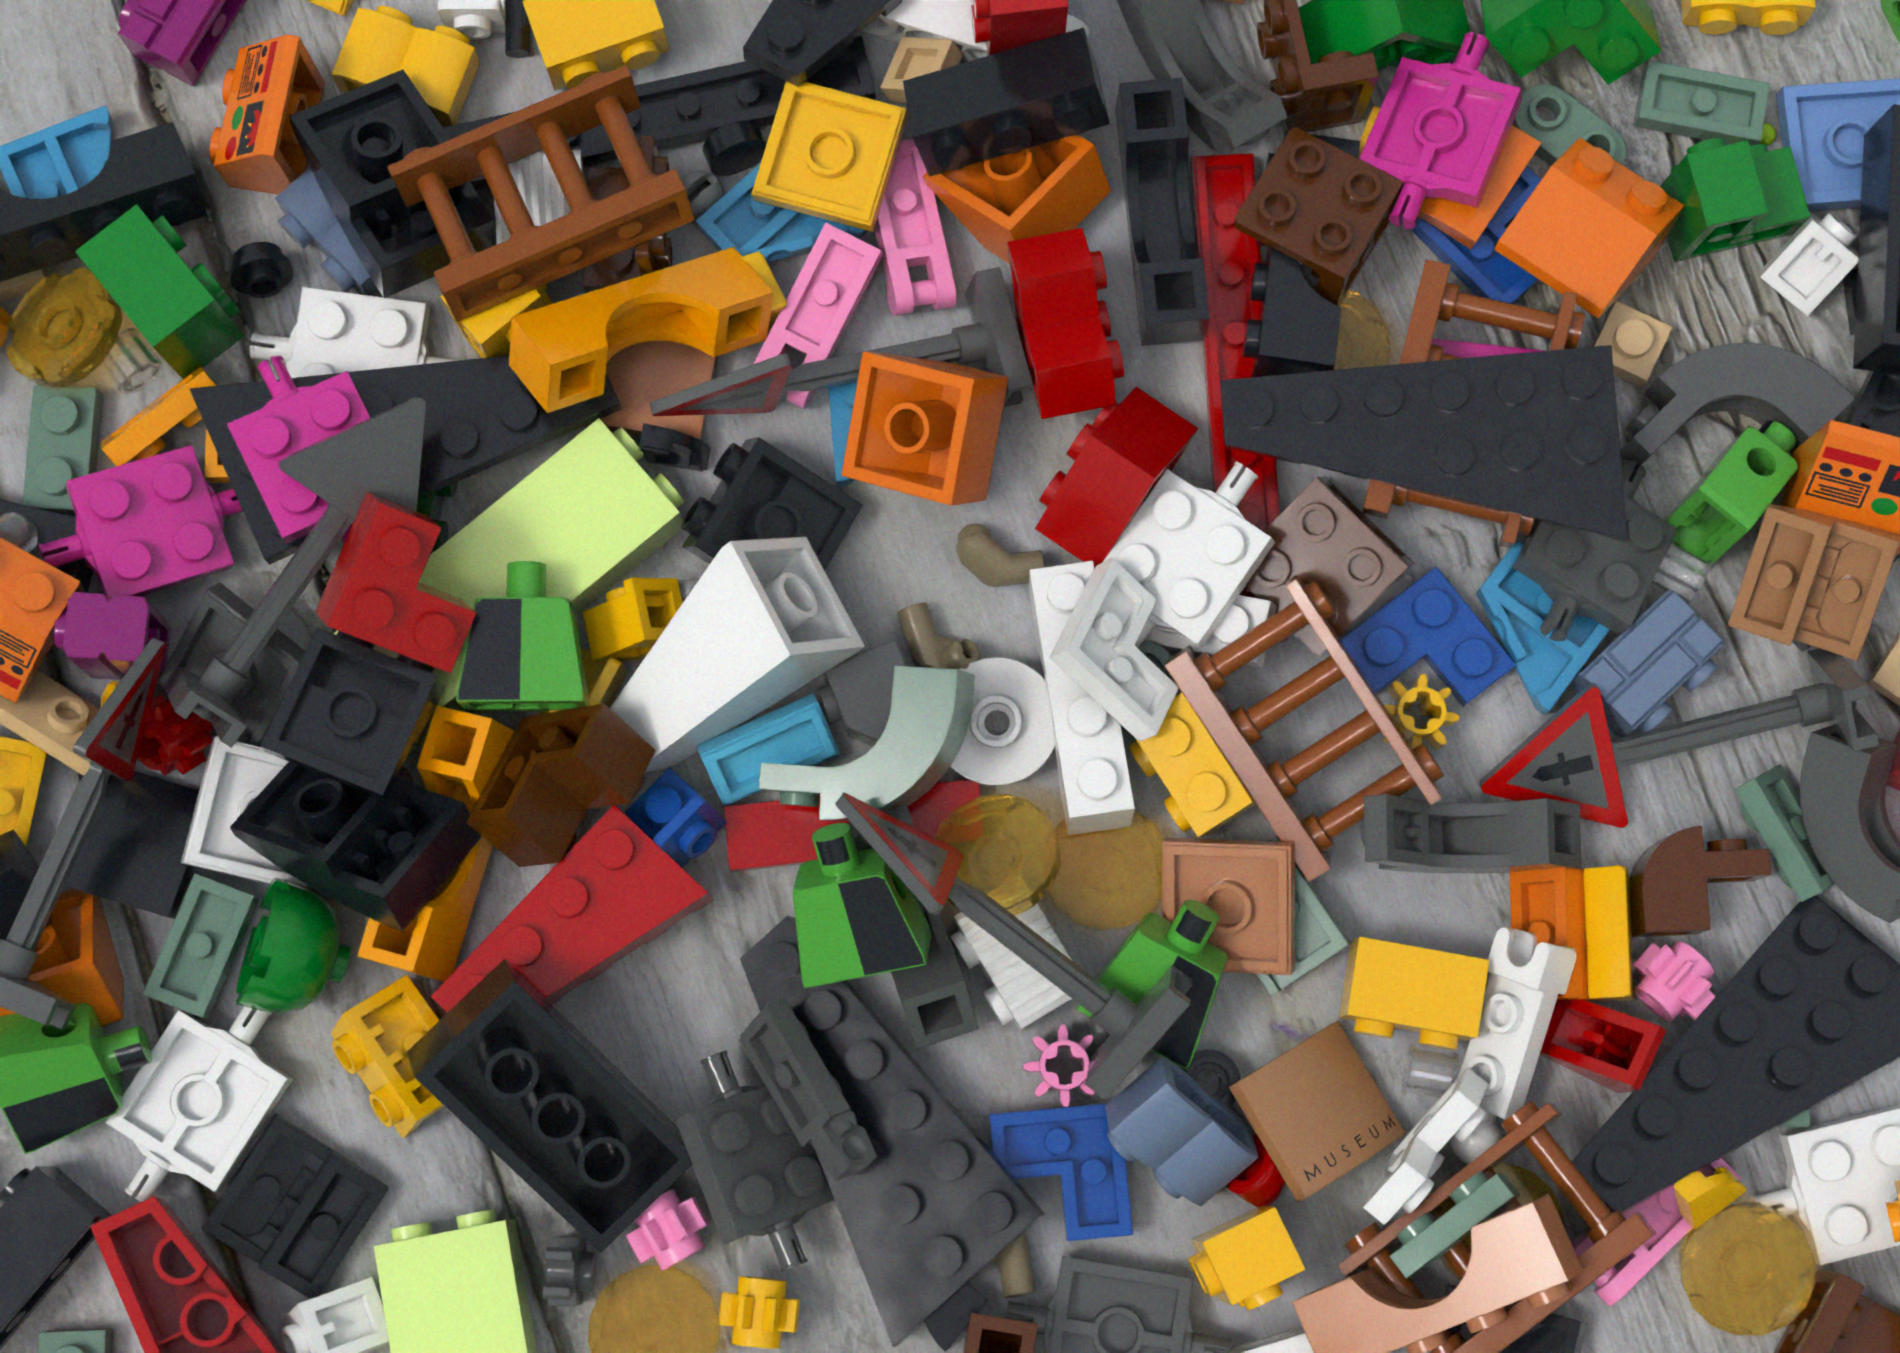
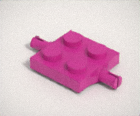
M1474 32L1464 35L1461 48L1455 62L1452 64L1431 65L1404 57L1401 58L1359 158L1404 182L1393 211L1388 218L1397 227H1401L1403 222L1404 229L1414 228L1423 201L1427 197H1440L1476 208L1479 207L1522 102L1520 87L1490 80L1478 71L1484 54L1490 45L1489 40L1481 34H1478L1476 41Z
M273 356L270 358L280 381L276 380L267 360L262 361L257 366V370L260 372L273 399L263 408L227 423V426L284 544H287L309 534L327 509L328 503L281 471L278 467L279 460L369 419L370 416L348 371L313 386L296 388L283 357ZM352 524L349 526V528L347 529V531L344 533V535H343L342 538H341L342 541H343V544H344L345 541H346V538H347V536H348V534H349V531H350V529H351V527H352Z
M190 445L67 480L65 487L76 515L75 535L45 544H38L41 558L53 567L84 559L89 568L97 575L103 594L110 601L114 595L140 597L232 569L234 561L223 533L224 517L242 512L243 510L233 488L218 493L214 492V489L204 479L193 446Z

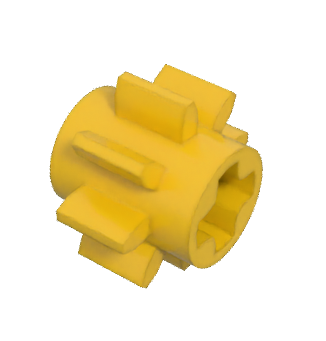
M1420 674L1415 680L1413 688L1408 691L1398 681L1392 683L1388 690L1396 703L1384 706L1412 748H1416L1427 739L1432 747L1439 750L1447 743L1445 736L1439 728L1441 726L1454 725L1459 721V715L1454 712H1447L1444 701L1452 690L1447 687L1437 692L1427 687L1426 674ZM1414 702L1420 704L1421 714L1431 718L1420 729L1414 727V717L1404 715V712ZM1384 737L1383 741L1385 743H1389L1387 739Z
M738 1276L737 1292L721 1293L718 1325L733 1326L731 1344L780 1349L782 1331L796 1333L800 1299L786 1298L787 1280Z

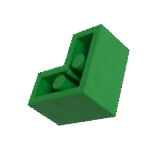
M1311 0L1298 7L1311 64L1317 63L1325 55L1338 51H1351L1354 53V56L1373 53L1377 71L1388 66L1398 68L1402 57L1431 65L1449 63L1456 59L1463 43L1464 35L1470 32L1463 0Z
M1480 0L1486 38L1520 78L1573 44L1608 85L1662 51L1653 10L1645 0Z
M1724 138L1705 140L1686 150L1687 154L1678 165L1671 168L1670 175L1660 186L1666 194L1685 205L1667 235L1674 262L1793 235L1811 217L1790 146L1768 151L1766 144L1749 146L1748 140L1728 145L1725 144Z
M136 204L75 252L151 346L183 379L200 365L203 368L244 337V334L231 320L240 310L201 262L191 270L177 253L187 245L164 216L161 215L151 222Z

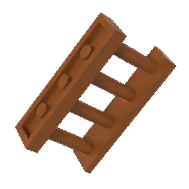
M627 65L611 72L595 73L578 86L434 147L418 148L407 154L403 160L387 166L406 207L423 200L425 201L451 261L448 266L433 273L457 322L695 220L686 190L676 169L661 175L653 173L626 114L641 108ZM603 125L629 180L630 187L599 201L594 200L567 139ZM543 150L571 211L569 214L542 226H535L508 164ZM484 175L511 237L507 241L477 252L472 246L448 190Z
M1426 259L1399 364L1462 359V357L1442 353V346L1431 344L1437 320L1450 323L1451 316L1550 339L1548 351L1577 348L1585 314L1574 311L1578 294L1569 291L1564 292L1557 314L1458 292L1459 285L1447 283L1451 265ZM1373 480L1369 482L1363 506L1364 514L1387 519L1391 504L1403 507L1404 502L1407 501L1504 524L1499 546L1506 548L1513 547L1517 534L1529 537L1534 521L1533 518L1504 511L1498 512L1402 489L1399 486Z
M1295 575L1286 581L1285 584L1286 589L1294 599L1293 603L1212 656L1205 652L1197 657L1190 645L1170 657L1164 666L1282 842H1295V862L1308 882L1331 869V857L1327 850L1335 846L1332 839L1363 820L1364 796L1381 794L1401 796L1415 786H1418L1429 804L1432 805L1442 798L1440 789L1435 781L1442 778L1444 773L1424 743L1414 749L1412 748L1327 619L1336 614V611L1317 582L1313 581L1309 585L1304 586L1298 575ZM1310 623L1331 656L1246 710L1243 706H1240L1233 711L1219 690L1227 685L1225 677ZM1346 677L1367 710L1283 764L1278 759L1268 764L1255 744L1263 738L1261 731ZM1379 732H1382L1403 764L1320 817L1312 813L1304 818L1291 796L1299 792L1296 785Z
M1533 1101L1524 1105L1501 1124L1507 1132L1505 1137L1424 1198L1410 1214L1406 1212L1384 1230L1374 1222L1344 1245L1351 1255L1337 1266L1345 1277L1358 1273L1368 1265L1392 1288L1410 1296L1425 1298L1411 1278L1406 1279L1389 1257L1392 1255L1389 1248L1400 1241L1397 1235L1427 1212L1431 1214L1435 1221L1444 1215L1441 1208L1452 1201L1449 1195L1476 1173L1482 1171L1489 1180L1497 1174L1493 1168L1523 1145L1532 1153L1591 1229L1586 1235L1594 1245L1578 1256L1584 1271L1565 1282L1570 1294L1535 1309H1531L1527 1298L1504 1306L1508 1315L1506 1320L1481 1330L1468 1341L1464 1339L1459 1331L1453 1335L1449 1329L1444 1330L1443 1332L1448 1342L1432 1349L1430 1353H1501L1657 1234L1640 1212L1634 1213L1627 1220L1619 1210L1612 1213L1547 1131L1546 1127L1563 1115L1555 1104L1547 1103L1540 1110ZM1516 1199L1498 1214L1518 1207L1521 1204ZM1465 1240L1443 1255L1462 1280L1471 1256V1248Z

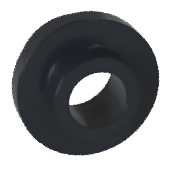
M254 242L239 248L233 255V264L229 269L232 287L238 292L254 298H267L276 295L293 278V268L290 259L283 254L279 246L270 242Z
M1216 1050L1197 1051L1187 1070L1180 1067L1195 1081L1197 1075L1203 1070L1214 1072L1219 1078V1088L1211 1096L1221 1101L1228 1108L1235 1103L1236 1099L1229 1087L1241 1080V1076L1236 1064L1224 1053Z

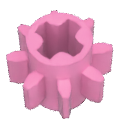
M1676 941L1670 948L1667 945L1660 948L1652 943L1632 965L1639 972L1636 978L1640 981L1633 989L1635 995L1649 1010L1666 1021L1672 1022L1678 1014L1681 1017L1688 1014L1696 1020L1716 997L1709 990L1712 984L1708 981L1715 973L1713 967L1698 951L1682 941Z
M1065 1024L1058 1028L1057 1041L1050 1045L1038 1036L1032 1039L1035 1048L1042 1055L1039 1062L1031 1061L1022 1065L1023 1071L1029 1073L1039 1072L1043 1082L1036 1088L1035 1097L1038 1098L1044 1095L1049 1088L1059 1091V1102L1063 1108L1068 1107L1070 1090L1076 1087L1089 1096L1095 1093L1085 1085L1090 1062L1085 1049L1089 1047L1093 1040L1091 1034L1083 1037L1077 1044L1068 1040V1030ZM1059 1048L1068 1049L1069 1058L1080 1060L1081 1071L1071 1074L1069 1084L1067 1085L1059 1084L1057 1073L1046 1072V1061L1054 1060Z
M673 1188L661 1194L634 1221L638 1229L625 1236L640 1264L654 1257L663 1272L706 1247L698 1231L710 1225V1222L696 1196L682 1203Z

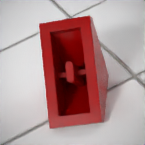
M1557 1000L1540 1055L1616 1093L1640 1091L1667 1030L1651 1022L1586 1000Z

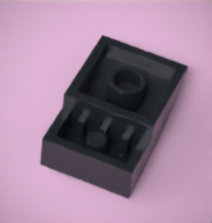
M403 69L289 115L291 127L324 196L350 244L383 298L435 277L434 271L449 265L451 262L425 201L423 200L406 207L387 167L403 160L407 154L418 148L434 147L450 140V137ZM470 181L449 189V194L474 250L481 252L495 246L496 219Z
M288 762L230 826L233 834L238 839L288 874L338 903L401 932L407 928L482 837L466 823L470 813L464 802L415 786L407 768L402 767L386 801L291 762Z

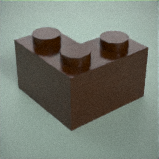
M604 703L522 717L466 823L519 867L560 863L562 858L574 846L577 838L576 830L587 809L630 803L631 799L640 791L644 784V773L656 750Z

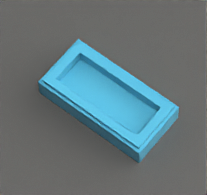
M813 693L696 746L723 807L763 790L759 789L761 763L816 766L840 755Z

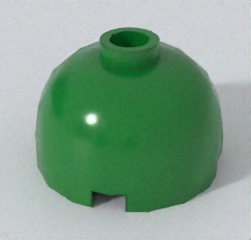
M274 878L270 882L259 907L270 910L269 916L263 915L258 926H252L237 982L236 993L240 995L236 1000V1004L265 1012L287 1013L302 1010L321 996L328 981L335 983L342 981L348 965L351 946L340 943L341 922L333 905L322 895L300 884Z

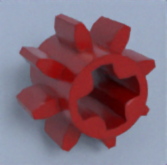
M162 695L152 699L138 759L146 767L152 770H160L164 776L176 769L182 775L186 774L206 761L202 749L212 744L211 721L203 719L193 711L185 719L174 712L169 699L166 700Z

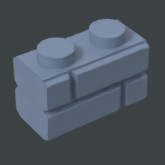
M1669 589L1637 617L1631 627L1618 635L1585 666L1569 685L1576 694L1589 683H1594L1598 686L1601 692L1607 725L1617 736L1624 737L1636 728L1641 732L1653 730L1673 711V708L1665 701L1681 685L1689 692H1692L1719 667L1711 657L1724 645L1723 640L1703 619L1696 616L1695 611L1675 591Z

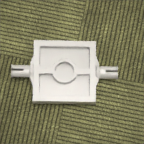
M302 287L297 323L290 334V338L254 332L251 342L256 346L250 345L251 359L271 360L270 357L282 356L292 378L343 373L345 371L354 372L460 361L430 356L426 340L430 307L426 303Z
M1237 461L1234 463L1233 468L1216 493L1211 490L1196 488L1167 469L1103 562L1114 558L1157 599L1135 644L1138 649L1155 625L1160 628L1177 631L1203 648L1275 544L1271 536L1246 521L1237 508L1255 479L1257 480L1258 478L1257 474L1249 468H1245L1241 463Z
M244 1006L229 1031L211 1028L185 1011H177L151 1051L152 1062L140 1068L122 1096L121 1109L116 1114L110 1116L105 1122L132 1139L141 1153L147 1157L129 1186L125 1188L124 1191L127 1194L136 1196L135 1199L140 1202L153 1197L169 1171L187 1174L214 1192H221L293 1080L288 1075L265 1062L257 1050L251 1046L252 1041L272 1012L260 1011Z
M1900 1104L1810 1126V1128H1802L1779 1134L1787 1163L1786 1189L1758 1196H1750V1206L1756 1208V1210H1752V1214L1758 1224L1763 1223V1221L1793 1214L1804 1229L1812 1262L1819 1265L1900 1245V1242H1894L1885 1202L1898 1200L1894 1181L1900 1180Z

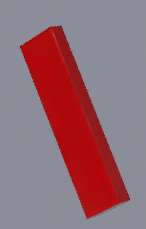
M971 780L936 783L917 801L907 806L914 828L954 848L984 845L986 843L979 783ZM819 796L818 807L782 805L780 800L724 806V818L727 822L725 828L729 869L731 872L801 865L806 861L816 860L818 858L811 838L812 834L824 826L848 822L819 820L821 796Z

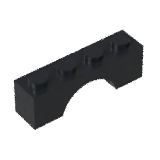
M1182 78L1120 83L1115 115L1141 346L1203 341L1210 316L1203 258L1197 249L1191 214L1188 175L1189 134Z
M173 122L112 140L108 160L100 173L88 184L66 195L47 199H29L11 195L0 189V282L79 257L75 252L78 248L136 204L151 222L163 215L172 227L207 216L196 173Z
M1285 131L1284 138L1286 137L1289 131ZM1311 134L1358 158L1360 141ZM1268 153L1266 167L1275 153ZM1256 240V245L1267 246L1265 264H1254L1249 300L1260 302L1258 320L1248 319L1242 350V357L1253 358L1251 377L1333 370L1336 360L1341 308L1324 299L1309 285L1302 274L1297 260Z

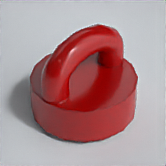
M1253 1134L1259 1158L1229 1182L1226 1187L1241 1199L1259 1208L1269 1206L1276 1201L1286 1182L1258 1135Z

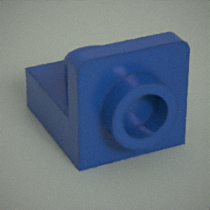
M671 767L625 812L681 868L692 858L699 857L705 853L714 843L717 832L727 823Z

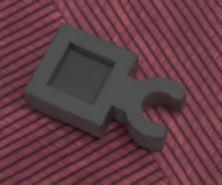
M552 1237L551 1247H546L545 1249L547 1279L545 1286H543L542 1297L543 1299H548V1306L575 1307L581 1305L583 1292H593L596 1253L586 1252V1239L584 1237Z

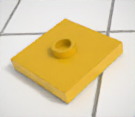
M786 81L751 193L754 201L873 232L908 119L907 108L804 82L797 87Z

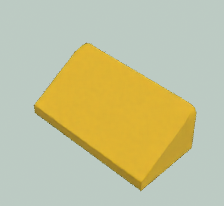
M1620 865L1584 868L1589 999L1635 1001L1629 871L1626 866Z

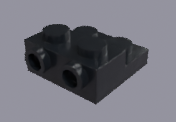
M760 437L747 439L742 447L732 443L719 459L713 475L720 478L721 482L709 501L701 496L688 511L681 529L689 533V536L682 547L710 564L719 550L729 541L807 537L825 571L863 505Z
M316 628L261 747L266 753L387 801L412 745L419 746L445 688L438 675L433 674L435 667L398 654L396 659L375 651V644L338 631L337 635Z

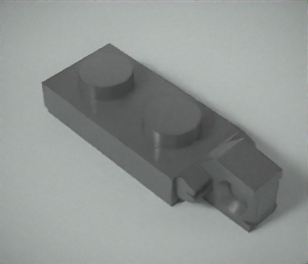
M785 997L766 1004L740 1035L739 1041L802 1148L812 1145L820 1153L835 1181L866 1169L877 1157L865 1128L857 1125L855 1114L850 1111L851 1108L842 1094L839 1083L829 1073L811 1043L805 1026L796 1018Z

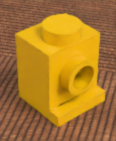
M631 577L623 581L624 587L611 590L605 594L607 602L582 612L592 661H608L610 657L619 661H639L644 659L683 604L678 579Z

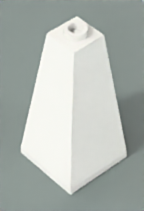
M807 537L729 541L719 550L610 709L656 750L645 772L668 769L698 751L696 746L738 727L856 654L865 646Z

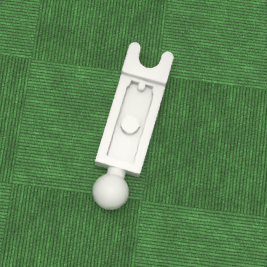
M1502 927L1497 931L1488 957V972L1491 974L1484 993L1478 1038L1469 1041L1459 1073L1460 1075L1468 1067L1488 1083L1479 1105L1486 1113L1478 1126L1463 1142H1459L1453 1136L1450 1139L1454 1155L1462 1162L1470 1164L1502 1139L1498 1125L1495 1123L1497 1116L1507 1119L1524 1106L1558 994L1565 995L1577 958L1574 948L1544 942L1537 945V937L1534 933L1520 929Z

